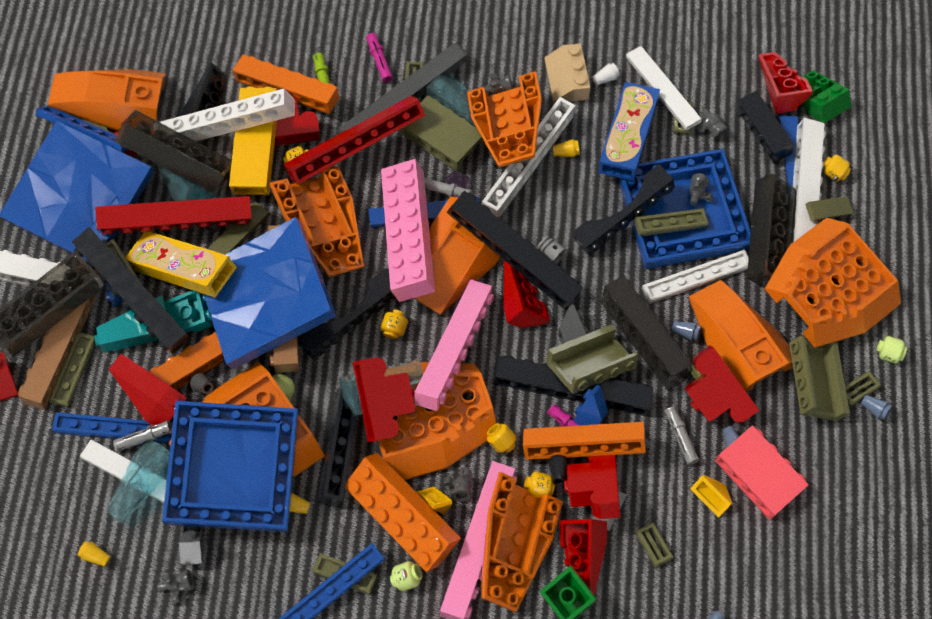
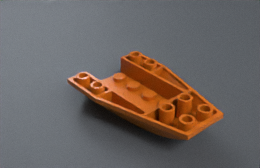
M137 69L54 74L48 106L116 131L154 136L155 123L158 122L161 90H164L166 73Z
M536 71L519 76L520 87L490 96L487 95L484 87L467 92L471 118L499 168L535 157L542 103Z
M339 166L328 168L322 171L318 178L306 180L298 185L296 183L290 184L288 179L270 182L269 185L286 221L295 217L301 221L315 259L328 277L364 267L353 198Z
M451 196L432 223L429 231L435 292L413 298L439 315L443 314L464 294L470 279L479 281L496 265L500 258L499 255L447 213L458 199V197Z
M722 280L689 296L699 326H702L701 332L707 347L709 345L714 347L746 392L751 391L755 383L781 369L786 372L793 368L790 346L781 333Z
M499 472L488 509L481 594L482 599L512 612H517L553 540L563 501L548 494L536 498L530 494V491L516 485L517 479Z

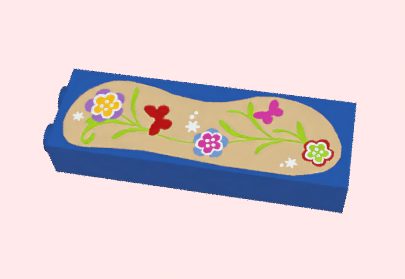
M625 82L599 161L598 173L631 181L635 180L659 102L660 89Z

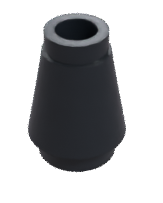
M556 454L548 462L552 482L554 485H563L569 463L564 455Z

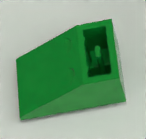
M811 71L803 76L808 80L813 94L801 106L814 119L826 123L851 107L850 91L846 87L815 71Z

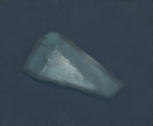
M152 440L146 441L134 454L106 510L119 523L122 524L167 477L170 452L161 444Z

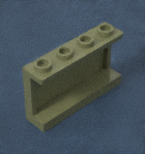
M427 96L420 103L425 116L400 129L401 134L458 172L462 168V161L478 144L482 145L484 140L477 127L471 125L465 118L456 115L452 109L444 107L437 99Z
M611 324L548 349L546 364L573 394L583 391L592 385L600 384L609 378H614L621 373L636 368L639 355L637 352L629 354L614 338L616 328Z
M799 336L789 342L800 414L838 421L848 416L850 411L838 343L833 342L814 348L811 343L806 342L805 336Z

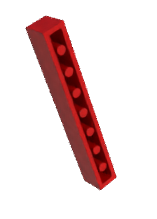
M409 96L284 163L290 179L298 185L424 117L425 113L419 99Z
M250 196L95 207L98 233L101 232L102 235H112L113 231H121L122 234L133 233V230L151 232L152 229L160 228V231H169L171 227H179L181 230L190 229L191 226L208 228L212 224H217L218 227L229 226V223H236V225L241 226L247 225L252 219Z

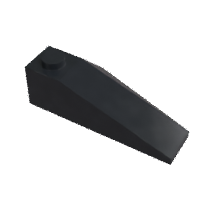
M212 62L209 63L189 97L181 116L224 105L222 93L225 91V73Z

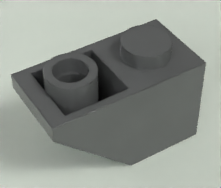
M574 304L570 305L559 327L558 338L561 344L589 333L587 327H583L581 313L579 310L576 311Z
M182 526L179 539L181 565L202 564L204 555V527Z

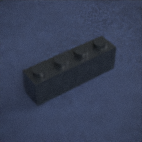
M757 90L738 99L737 113L740 117L744 118L748 130L753 131L756 142L763 146L767 158L770 157L774 163L792 154L793 142Z

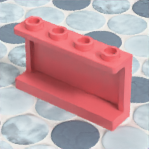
M753 425L714 460L769 520L808 486L804 476L797 473L792 468L789 460L783 458L778 453L777 448L772 443H769L764 438L763 433Z

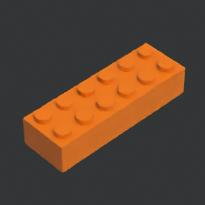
M378 453L365 457L345 483V488L426 573L439 567L461 539Z

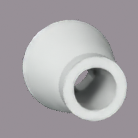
M608 63L597 74L592 76V79L596 86L602 83L616 80L620 73L614 63Z

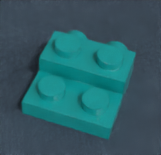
M191 290L165 301L167 313L186 333L190 331L198 333L213 326L204 294Z

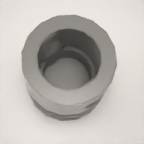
M549 236L544 237L536 247L540 253L547 255L555 265L560 262L566 252L563 246L552 238L550 239Z

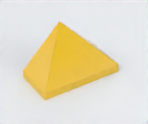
M704 474L690 488L718 518L732 504L726 485Z
M435 487L416 492L431 508L443 515H446L452 505V500Z

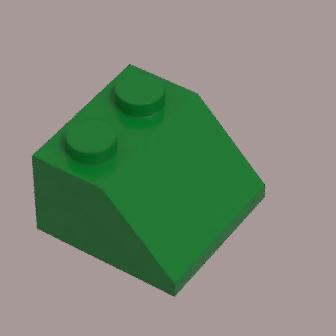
M572 566L565 569L539 591L560 619H578L597 600Z

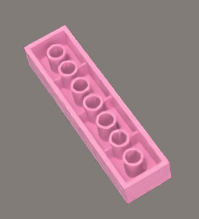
M413 159L381 169L390 290L399 302L435 292L424 171L417 160Z

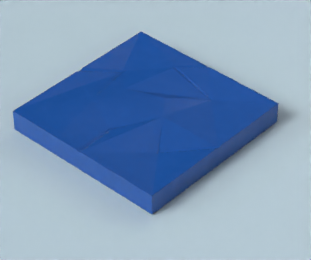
M56 121L1 210L0 217L4 221L80 258L74 251L76 246L72 241L88 227L104 243L115 239L119 231H113L112 235L98 233L95 207L136 204L155 171L151 166ZM83 256L82 258H80V259H82V260H84V261H86V262L88 261V260L85 258V256Z
M724 149L640 163L634 181L618 178L625 205L627 206L638 194L643 184L644 175L660 164L674 179L675 187L670 194L660 198L655 206H650L646 209L642 216L704 208L709 222L707 228L639 236L634 220H632L631 225L644 269L753 249L755 242ZM701 173L710 180L705 192H710L713 195V200L711 202L698 200L697 205L693 206L690 204L691 196L689 192L691 177L694 174Z
M297 217L225 254L230 257L237 268L216 298L204 294L225 362L232 369L337 316L303 224Z
M175 401L162 523L164 525L288 532L298 409Z

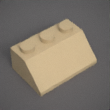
M581 43L563 45L547 55L544 60L553 103H556L559 97L569 102L588 100L590 84Z

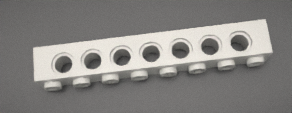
M280 89L155 123L154 139L165 149L292 117L295 116V99L285 89Z
M559 97L539 124L535 157L510 164L483 199L482 205H486L491 210V213L498 217L503 214L574 117V104Z

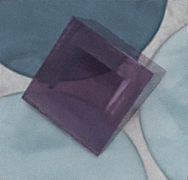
M453 171L446 177L445 183L450 185L454 183L458 187L465 188L470 178L457 171Z

